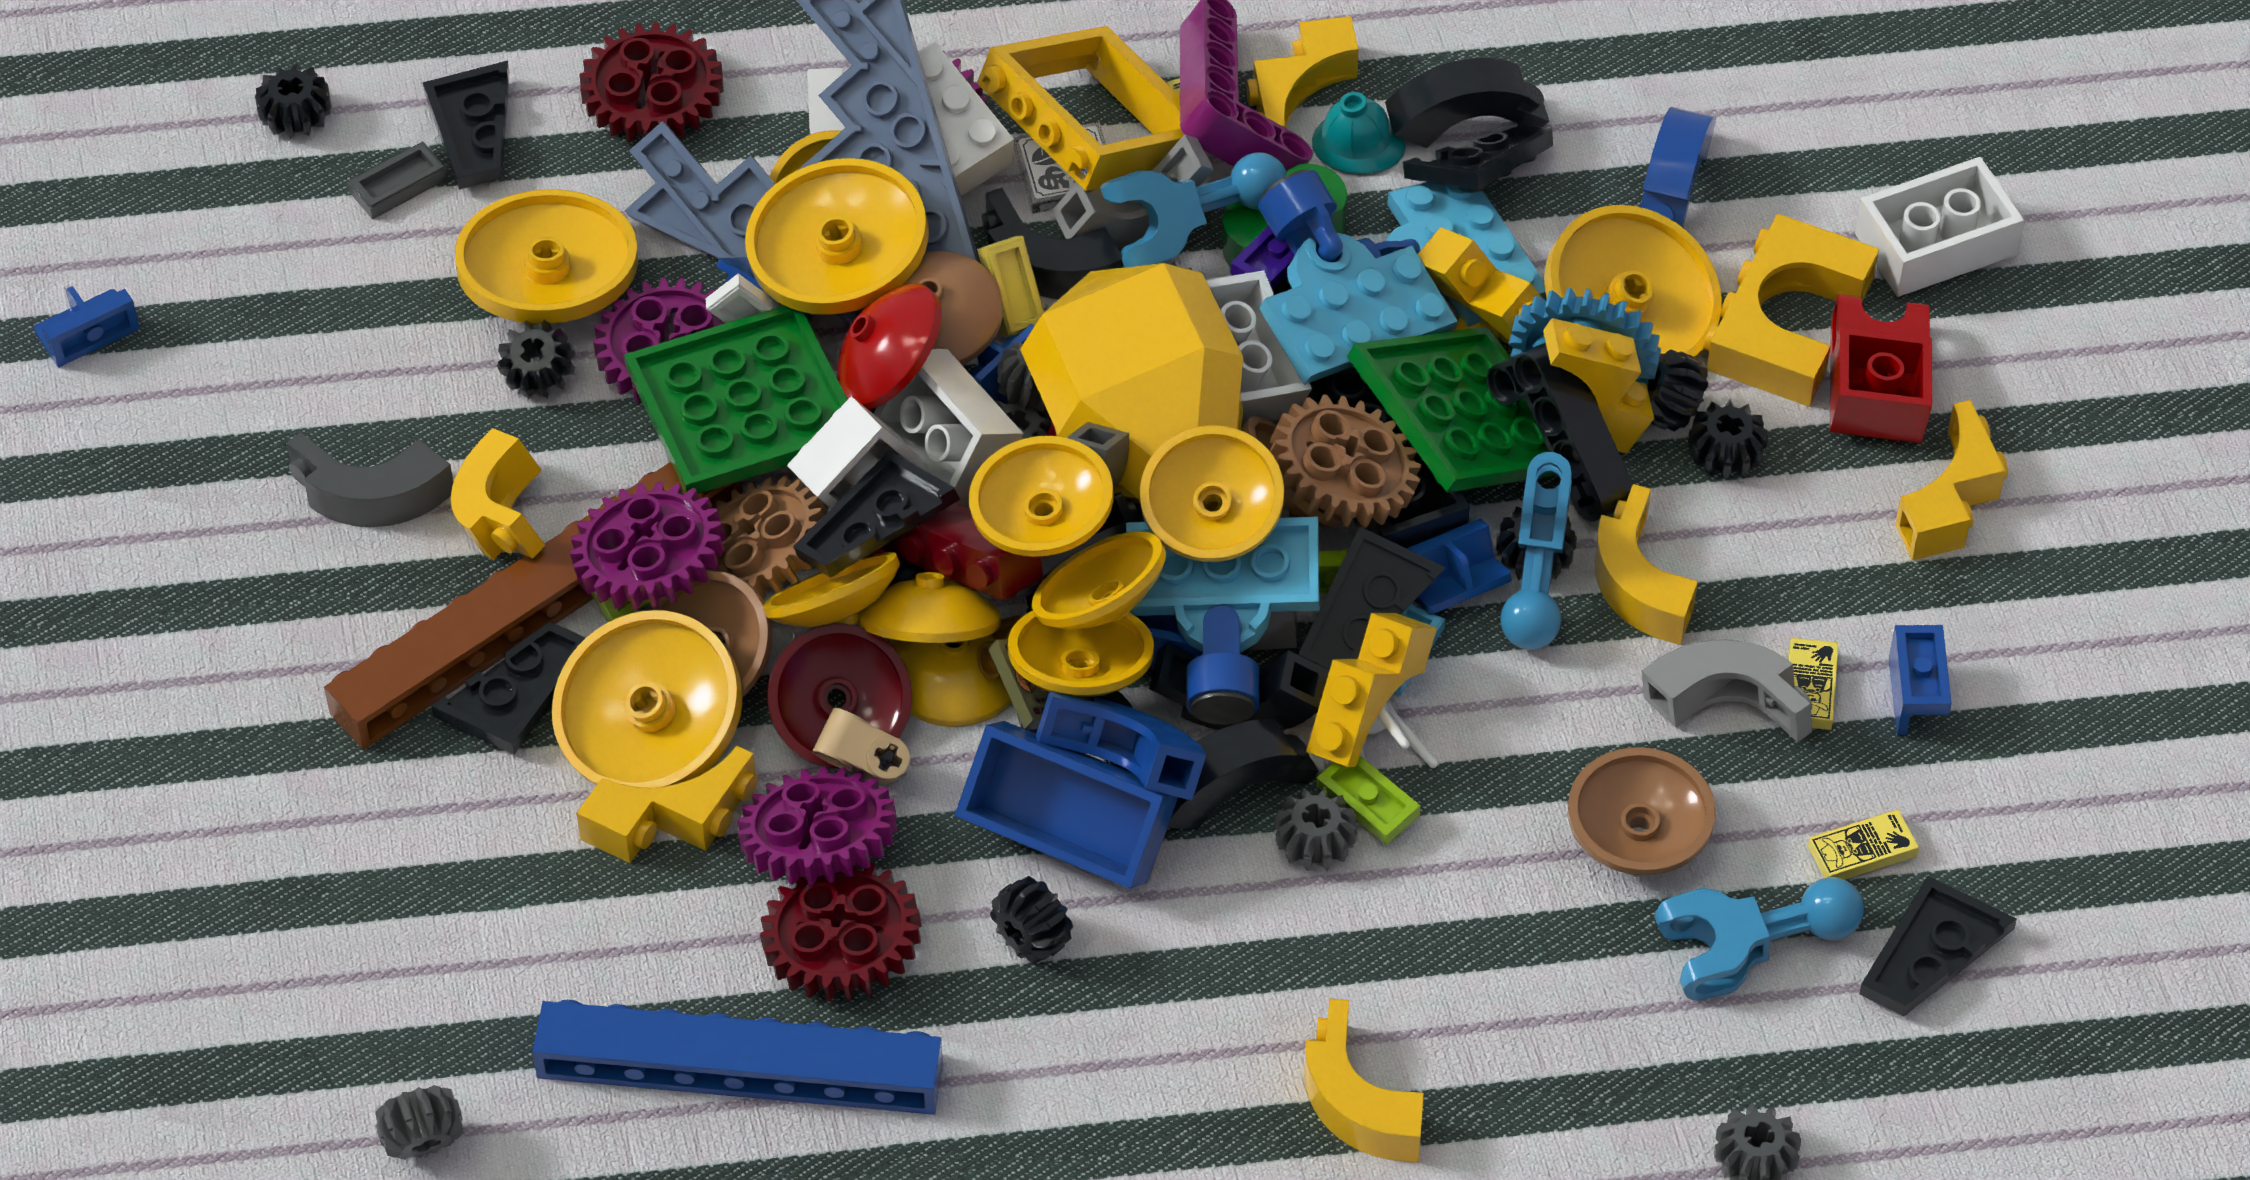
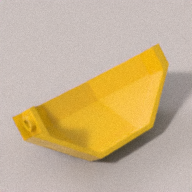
M1165 263L1090 271L1041 315L1020 349L1060 437H1068L1087 422L1129 433L1128 460L1124 475L1119 484L1139 500L1140 483L1145 466L1153 453L1165 441L1182 431L1199 426L1218 425L1237 429L1243 355L1202 272ZM1212 501L1205 505V509L1214 512L1219 510L1222 505Z

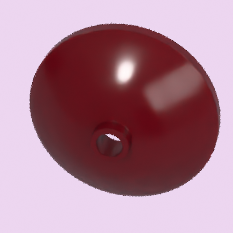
M850 624L823 625L797 637L778 657L768 682V711L779 737L799 757L818 766L840 769L820 759L812 752L834 708L827 700L829 692L833 690L841 692L844 696V704L839 709L855 714L872 726L896 738L901 736L911 712V681L900 655L881 636L867 632L863 627Z

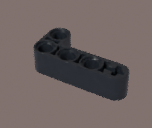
M1546 342L1504 360L1488 370L1487 385L1492 396L1504 405H1509L1525 398L1549 452L1558 453L1569 462L1572 480L1570 499L1576 511L1583 519L1589 522L1597 521L1601 518V515L1607 516L1615 512L1619 500L1627 502L1633 483L1589 386L1573 373L1550 364Z

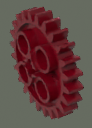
M654 22L651 31H644L641 24L638 23L635 27V33L631 35L621 28L619 29L620 39L616 41L605 36L603 38L605 49L592 47V59L583 60L584 72L579 74L582 104H586L588 117L596 116L598 128L609 124L610 135L613 137L622 130L626 131L627 142H631L637 134L643 135L644 138L662 121L678 136L683 138L685 137L684 127L686 125L697 130L700 129V117L711 119L713 117L712 106H720L721 104L720 93L724 92L722 64L720 61H717L716 50H707L705 38L694 41L693 30L691 29L682 35H677L676 24H672L664 32L660 31L658 22Z
M871 862V867L865 868L863 871H858L857 865L853 866L852 877L846 876L841 871L835 873V879L832 883H829L825 876H818L815 883L809 885L806 879L800 877L794 883V889L779 886L777 889L780 901L768 900L769 915L761 917L763 932L760 933L767 965L773 966L776 979L787 978L789 990L791 991L798 989L804 984L807 998H812L819 989L824 990L826 1001L831 1002L836 991H843L847 1001L852 1000L854 989L859 987L866 995H872L871 983L874 981L888 987L890 985L888 972L892 971L903 975L905 973L903 959L914 960L916 957L914 945L921 943L919 928L922 927L920 913L919 909H917L914 893L908 894L906 882L901 880L894 883L893 874L890 869L877 876L875 863Z

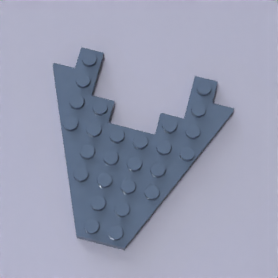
M799 0L798 3L852 65L818 95L845 126V129L799 169L814 163L842 158L871 160L891 167L913 184L922 199L929 225L926 252H955L968 256L980 263L904 1L862 0L858 3L856 0ZM662 121L629 150L656 183L624 211L635 221L718 260L719 258H747L745 235L748 221L757 203L776 183L750 155L717 184L670 127ZM865 308L835 315L853 323Z

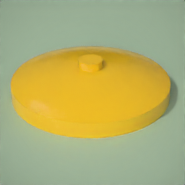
M855 158L832 159L811 164L789 174L765 193L757 203L748 221L745 249L756 281L774 300L791 309L805 313L841 314L867 307L884 293L902 286L913 275L926 252L929 225L918 191L901 173L891 167L871 160Z
M546 189L527 191L493 202L477 212L465 224L455 245L456 273L459 284L465 294L476 305L493 315L525 323V320L532 324H541L544 319L550 324L568 322L589 316L606 308L628 289L635 277L638 266L637 240L633 227L626 217L615 207L599 198L568 190Z
M1610 205L1593 209L1570 223L1550 250L1544 272L1546 299L1551 290L1562 298L1565 297L1567 288H1571L1577 297H1583L1585 290L1590 289L1594 299L1599 300L1607 293L1610 294L1609 303L1613 305L1626 301L1625 311L1627 313L1640 310L1642 312L1640 322H1652L1651 334L1659 335L1658 347L1661 348V353L1663 354L1671 349L1676 352L1682 351L1693 356L1695 359L1703 350L1704 341L1712 324H1719L1722 308L1721 288L1712 262L1694 237L1676 222L1657 212L1630 205Z
M662 610L630 613L596 629L577 646L568 658L558 677L553 695L552 722L555 736L560 749L570 764L594 786L599 783L602 777L613 782L636 787H662L682 783L706 773L719 760L730 744L741 715V679L730 652L719 638L699 621L680 613Z

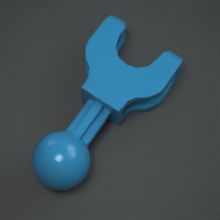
M1256 152L1242 157L1233 167L1231 176L1196 187L1194 180L1173 182L1161 173L1144 170L1135 171L1103 183L1100 189L1106 202L1123 203L1135 200L1143 205L1149 215V227L1144 237L1130 245L1124 246L1121 250L1124 268L1152 265L1176 257L1186 245L1191 231L1194 228L1207 224L1204 215L1206 212L1237 202L1248 209L1259 210L1258 203L1261 195L1272 184L1287 176V172L1282 163L1274 156Z
M1554 452L1538 454L1531 460L1528 466L1518 547L1526 549L1521 589L1506 601L1500 616L1501 628L1506 638L1515 646L1526 650H1536L1550 644L1558 635L1562 620L1558 604L1549 595L1554 553L1562 554L1572 480L1569 462L1566 458ZM1552 472L1558 475L1561 481L1554 489H1545L1538 483V479L1543 474Z
M1827 877L1810 885L1803 894L1800 903L1763 913L1760 912L1754 896L1734 899L1717 890L1700 888L1666 899L1659 905L1654 918L1665 938L1669 940L1697 939L1709 946V951L1687 961L1680 977L1684 994L1689 999L1697 1001L1735 992L1744 983L1748 971L1754 965L1769 960L1770 941L1808 930L1816 937L1830 941L1841 940L1850 936L1857 930L1863 919L1864 904L1859 891L1851 883L1841 878Z

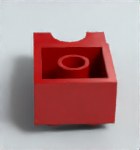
M1838 294L1831 317L1829 432L1922 443L1932 409V338H1930L1929 305L1907 302L1904 317L1894 322H1882L1871 318L1864 312L1861 297Z

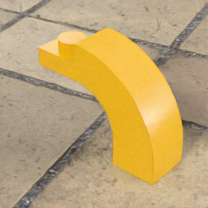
M494 428L479 441L462 463L452 486V511L481 552L493 561L503 550L509 554L516 551L533 559L543 549L545 544L523 514L512 510L511 507L519 494L542 470L519 438Z
M1633 484L1627 502L1618 501L1613 518L1601 515L1595 554L1597 583L1610 607L1629 625L1652 637L1681 645L1694 610L1698 581L1660 570L1642 555L1638 542L1648 518L1651 489Z
M1329 998L1328 1018L1318 1017L1316 1041H1305L1304 1078L1307 1094L1314 1111L1323 1124L1336 1137L1363 1153L1388 1160L1419 1163L1424 1093L1386 1090L1362 1079L1352 1068L1346 1053L1349 1000Z

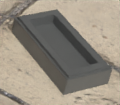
M422 141L349 180L347 185L349 193L371 219H374L447 180L448 173L447 168Z

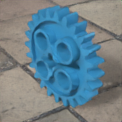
M1567 288L1565 297L1561 298L1556 292L1551 290L1548 293L1547 301L1535 296L1532 306L1523 304L1520 315L1515 316L1509 346L1513 347L1511 357L1546 342L1543 329L1552 318L1632 337L1641 368V374L1635 381L1645 383L1648 388V379L1655 378L1661 348L1658 347L1660 337L1659 335L1651 334L1652 322H1640L1642 315L1640 310L1630 313L1625 311L1626 301L1613 305L1609 303L1610 294L1605 293L1598 300L1593 298L1590 289L1585 290L1583 297H1577L1571 288Z

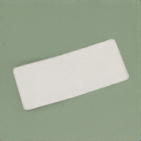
M842 68L809 69L807 71L810 134L829 130L842 131L845 129V126L818 96L842 75Z

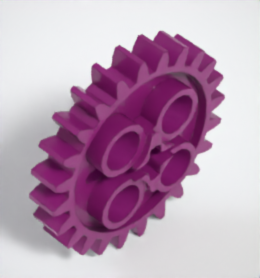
M661 278L659 288L654 289L647 281H643V292L637 294L634 290L628 288L626 290L627 301L624 302L617 299L612 303V311H601L602 324L595 325L596 339L593 340L598 369L599 371H605L606 383L612 384L617 382L620 395L633 389L634 402L638 403L641 399L625 367L624 354L725 324V322L706 309L705 298L715 292L716 289L704 295L702 282H697L691 289H688L685 286L684 278H680L675 287H669L666 278ZM677 312L673 320L674 333L670 334L669 323L671 315Z
M658 481L652 491H646L643 483H639L636 493L632 495L623 488L619 489L620 499L617 501L607 497L602 498L605 508L602 511L592 508L587 510L591 522H578L577 527L580 534L571 536L574 549L570 551V556L579 583L583 582L586 593L596 592L598 602L600 603L612 598L614 607L617 609L627 600H630L633 610H638L645 600H649L652 608L655 609L659 605V599L665 596L670 602L675 603L677 602L676 592L679 590L693 594L694 590L691 583L694 580L707 583L709 580L705 569L713 570L719 568L716 556L724 555L725 550L722 541L726 540L717 508H712L708 497L699 499L695 488L683 494L680 483H676L669 491H665L662 481Z
M822 767L818 775L811 776L806 769H803L800 779L796 780L788 775H783V785L765 784L767 795L754 793L752 795L753 805L743 806L744 817L739 818L737 821L741 851L745 853L746 862L748 864L755 863L757 873L769 870L771 880H776L787 874L788 882L792 885L800 877H807L808 884L813 885L818 876H825L826 880L832 883L835 879V873L840 871L846 876L852 877V867L855 865L868 869L871 867L869 856L882 858L884 856L883 846L893 845L892 833L898 831L894 799H890L888 788H879L877 778L865 781L862 771L847 777L845 767L840 768L834 775H828L827 768Z

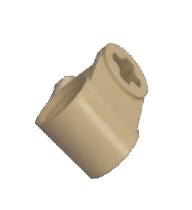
M833 708L812 751L820 759L838 768L845 767L847 771L853 773L862 771L864 778L867 780L877 778L879 785H890L898 781L908 768L910 762L909 750L903 741L872 726L855 714L839 708ZM886 750L891 751L894 754L892 762L898 765V767L890 766L887 771H882L878 768L880 759L874 756V754L881 756Z

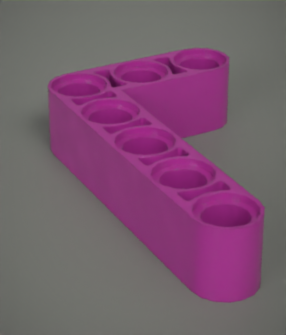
M1200 0L1180 26L1181 131L1183 134L1197 138L1204 151L1233 167L1242 157L1256 152L1274 156L1282 163L1286 171L1298 164H1308L1313 157V152L1303 138L1239 102L1236 10L1228 0Z

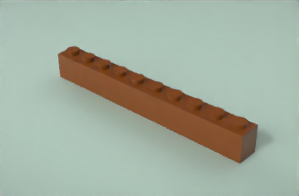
M669 462L657 471L644 475L637 484L626 491L630 495L635 494L639 483H643L646 491H652L658 481H662L664 490L669 491L673 485L680 483L671 462ZM742 480L698 494L699 499L708 497L712 508H717L715 503L717 500L724 501L725 503L732 500V490L736 489L740 494H743ZM613 496L610 499L617 501L620 499V496ZM602 504L601 507L597 510L602 511L605 508L604 504ZM589 515L580 521L570 523L563 532L544 543L543 549L533 559L524 556L506 569L496 571L486 582L466 595L456 597L446 608L427 620L419 621L409 632L389 645L379 647L369 658L349 671H343L336 675L329 684L324 686L330 715L364 750L436 703L442 697L447 696L465 684V681L477 672L482 673L505 658V652L548 621L556 624L593 600L592 594L586 593L583 582H578L570 556V551L574 549L571 536L580 534L577 523L581 521L591 522Z

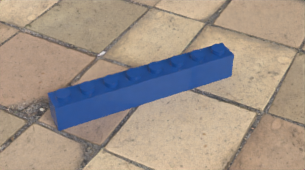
M561 1000L559 1002L542 1001L532 1051L536 1076L539 1079L932 1115L936 1114L943 1067L942 1037L930 1036L920 1031L904 1034L882 1032L873 1027H859L857 1029L838 1028L820 1022H812L805 1025L783 1023L773 1018H760L757 1020L731 1018L721 1013H712L706 1016L683 1014L674 1009H660L658 1011L639 1010L622 1004H613L608 1007L584 1005L575 1000Z

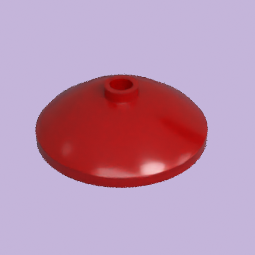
M916 283L896 287L877 298L857 316L845 336L837 366V379L847 399L852 396L865 408H876L899 394L917 375L933 349L941 325V303L938 296L931 289Z

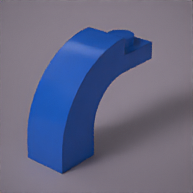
M1675 107L1668 109L1650 159L1643 186L1644 194L1641 208L1657 212L1684 228L1702 161L1707 160L1716 122L1715 116Z
M1049 691L1036 733L1039 743L1111 761L1134 773L1146 790L1187 800L1193 799L1206 758L1203 748L1193 738L1178 728L1142 711L1098 697H1092L1091 701Z

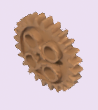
M1327 395L1322 396L1319 404L1310 397L1305 399L1302 407L1294 403L1288 414H1282L1269 442L1272 444L1270 452L1277 461L1282 475H1284V488L1294 487L1296 490L1292 498L1294 502L1303 499L1308 500L1310 503L1307 512L1313 513L1318 508L1325 510V521L1328 522L1333 518L1334 514L1340 515L1344 526L1347 527L1352 518H1357L1363 528L1368 526L1371 518L1382 525L1385 523L1388 515L1397 518L1401 509L1407 508L1420 482L1417 474L1421 464L1413 461L1417 451L1411 447H1404L1408 439L1404 434H1395L1393 432L1396 426L1394 420L1386 423L1379 420L1382 412L1380 409L1369 414L1365 412V405L1361 400L1355 408L1349 407L1345 396H1341L1338 404H1333Z
M783 476L775 485L771 477H767L760 488H757L753 481H751L747 486V491L743 494H740L736 489L732 490V500L728 503L717 500L715 503L726 540L722 541L725 553L724 555L716 556L719 564L718 569L705 570L729 573L746 581L759 593L763 601L768 590L773 589L776 593L781 592L784 581L798 582L795 573L799 569L810 570L812 566L798 558L793 546L828 512L822 501L808 487H805L800 479L791 484L787 476Z

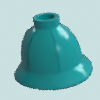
M1359 92L1347 93L1339 102L1334 104L1330 108L1325 120L1318 125L1312 136V148L1317 158L1332 169L1351 174H1371L1389 169L1398 163L1406 149L1405 139L1394 135L1390 119L1385 110L1375 101Z

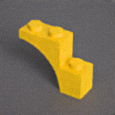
M1351 16L1299 22L1298 40L1291 42V57L1255 60L1253 79L1246 80L1249 106L1256 105L1258 113L1286 128L1294 111L1309 96L1334 83L1356 79L1359 49Z
M1442 227L1437 230L1417 254L1441 293L1453 298L1476 313L1507 340H1510L1515 316L1520 315L1522 305L1532 306L1533 298L1535 296L1541 297L1530 282L1496 269L1474 240Z
M1552 318L1543 329L1550 364L1573 373L1589 386L1618 452L1628 453L1654 419L1647 385L1635 381L1641 374V368L1634 339L1618 333H1611Z
M1971 400L1953 404L1948 434L1952 442L1954 457L1947 469L1937 479L1922 489L1900 496L1895 526L1912 561L1965 548L1968 530L1973 526V514L1970 506L2000 499L2003 481L2008 476L2007 462L2001 451L1996 452L1990 440L1991 435L1988 422L1984 416H1978Z
M1371 613L1358 659L1332 660L1306 752L1346 767H1356L1369 731L1386 702L1405 681L1413 676L1424 673L1437 627L1397 613Z
M736 746L721 763L706 773L682 783L662 787L629 786L602 777L576 813L580 840L628 863L632 862L640 849L644 850L650 846L657 829L706 851L716 836L722 837L731 824L735 809L741 801H748L757 787L758 776L755 773L754 754Z

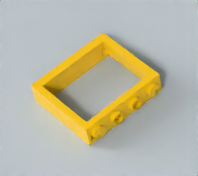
M1108 26L990 47L977 80V84L1085 191L1098 189L1107 181L1135 171H1152L1184 135L1180 127V96ZM1085 68L1153 135L1101 145L1034 78ZM1088 168L1086 176L1080 171L1081 169Z

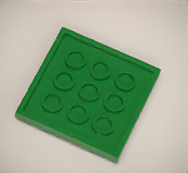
M787 306L774 308L624 354L627 372L685 493L695 488L697 493L700 494L786 467L799 453L801 448L816 435L830 420L832 415L848 400L804 312Z
M1488 327L1355 343L1347 355V358L1356 368L1361 379L1369 386L1383 405L1386 413L1392 417L1409 440L1411 447L1417 451L1434 474L1436 481L1446 492L1525 481L1531 460L1538 454L1549 452L1525 398L1515 403L1504 405L1499 403L1489 391L1487 385L1488 370L1492 366L1511 357ZM1551 472L1543 474L1540 478L1557 475Z

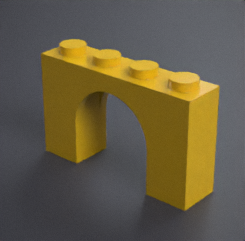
M1777 213L1770 228H1762L1760 230L1753 251L1756 255L1753 261L1747 259L1744 261L1737 279L1739 288L1736 293L1728 292L1721 308L1720 317L1722 320L1719 326L1715 324L1710 326L1703 349L1709 351L1708 371L1810 407L1826 375L1831 346L1777 326L1767 318L1760 306L1775 295L1791 291L1809 292L1836 301L1838 294L1861 297V302H1863L1875 278L1879 248Z

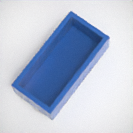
M1001 721L986 724L954 816L1131 889L1148 883L1178 797L1146 790L1134 773L1085 753L1039 743L1036 733L1024 730L1009 722Z

